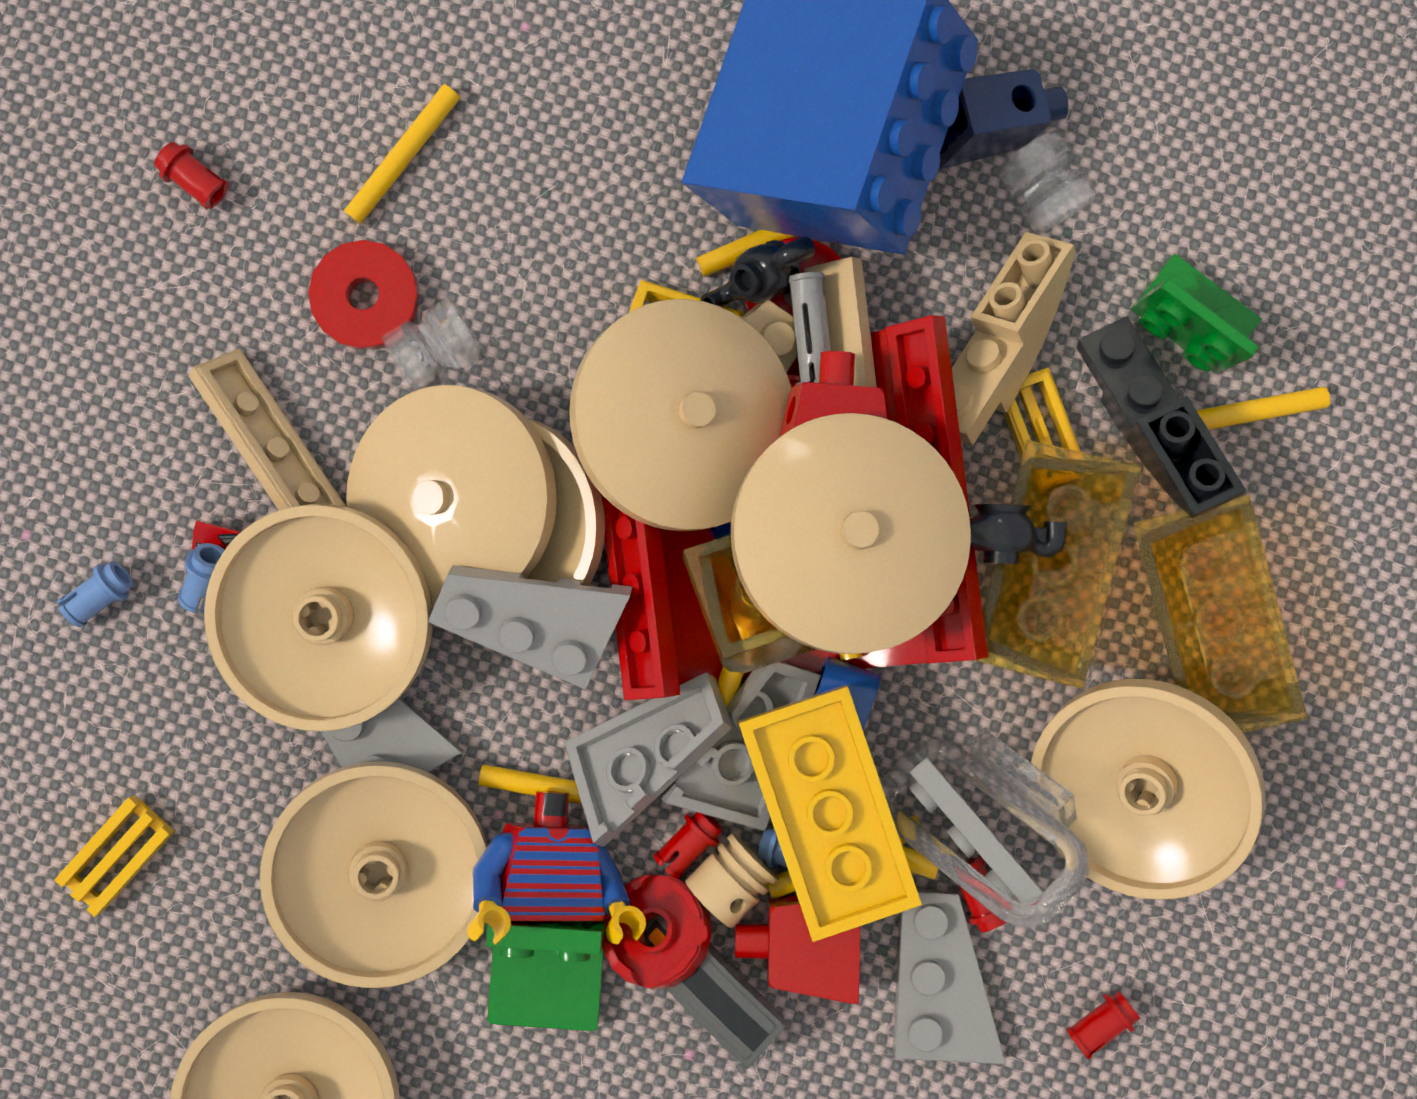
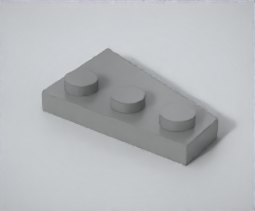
M706 672L679 685L681 695L651 699L564 742L593 844L602 847L607 845L733 728L715 677Z
M927 756L910 770L909 773L916 781L909 789L930 813L934 812L938 807L954 824L946 831L968 858L976 852L981 855L992 868L985 875V878L1007 903L1016 896L1026 908L1043 894L1036 880L1024 867L1022 868L1018 864L1015 857L1002 841L981 821L978 814Z

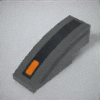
M655 916L649 920L644 930L645 940L649 946H656L664 940L667 933V924L662 916ZM709 943L705 959L694 974L678 985L666 988L747 1069L786 1027L784 1015L742 977V971L711 943Z

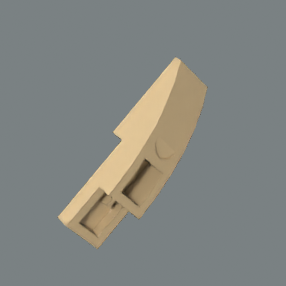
M1025 232L973 312L971 320L976 331L952 367L961 442L973 446L994 411L998 410L1007 413L1035 363L1059 307L1076 253L1074 244Z

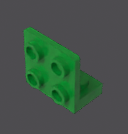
M1175 253L1166 260L1130 308V310L1141 317L1139 323L1147 332L1160 339L1168 337L1184 349L1183 357L1191 365L1204 372L1212 370L1217 374L1252 358L1259 349V346L1248 337L1262 318Z
M606 919L603 921H511L509 932L497 945L493 943L494 931L487 924L486 947H493L488 1022L496 1025L595 1031L599 1024L604 955L602 947Z

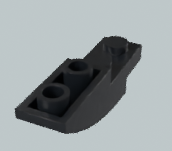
M1128 316L1078 339L1077 350L1103 391L1101 402L1147 470L1185 513L1194 519L1245 494V487L1187 396L1181 399L1178 397Z

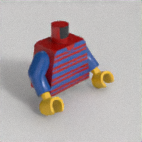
M536 791L534 823H506L502 834L492 839L476 862L472 871L473 908L478 914L467 927V935L471 940L476 941L483 934L484 923L492 927L494 931L493 943L497 945L509 932L511 921H603L604 913L612 916L606 927V937L609 942L619 944L622 940L623 932L619 923H625L631 927L636 941L640 938L646 927V918L638 908L629 906L630 899L622 877L606 845L602 847L593 844L589 827L567 824L569 793Z

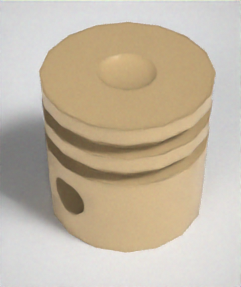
M732 832L727 837L730 843L727 845L722 842L718 846L720 853L717 855L712 852L685 881L697 899L729 928H733L760 901L759 893L766 895L769 891L768 883L775 885L779 881L775 872L767 867V863L759 859L758 854L744 840Z

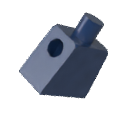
M1035 69L966 78L958 98L959 108L954 123L948 127L940 150L939 167L944 169L1027 146L1051 122L1063 120L1067 117L1069 105L1065 90L1061 86L1044 89L1040 74Z

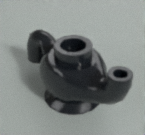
M804 236L787 244L782 241L772 240L745 250L736 258L729 281L725 285L703 294L701 301L724 307L737 300L764 303L781 294L791 292L790 283H788L789 276L799 274V263L814 256V242L809 237Z
M974 504L979 513L975 517L970 518V547L977 551H984L983 563L1019 564V553L1031 552L1042 557H1053L1063 551L1067 541L1068 522H1044V527L1040 529L1035 527L1032 519L1026 514L1032 506Z

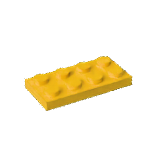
M845 684L739 720L738 723L812 941L815 942L921 906L922 903L848 686Z

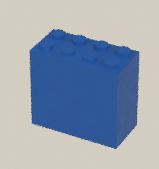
M744 0L681 183L737 226L798 237L805 236L815 240L905 255L910 238L916 233L920 225L921 206L928 185L938 172L940 150L948 127L954 123L959 108L958 98L966 74L975 64L978 39L948 0Z

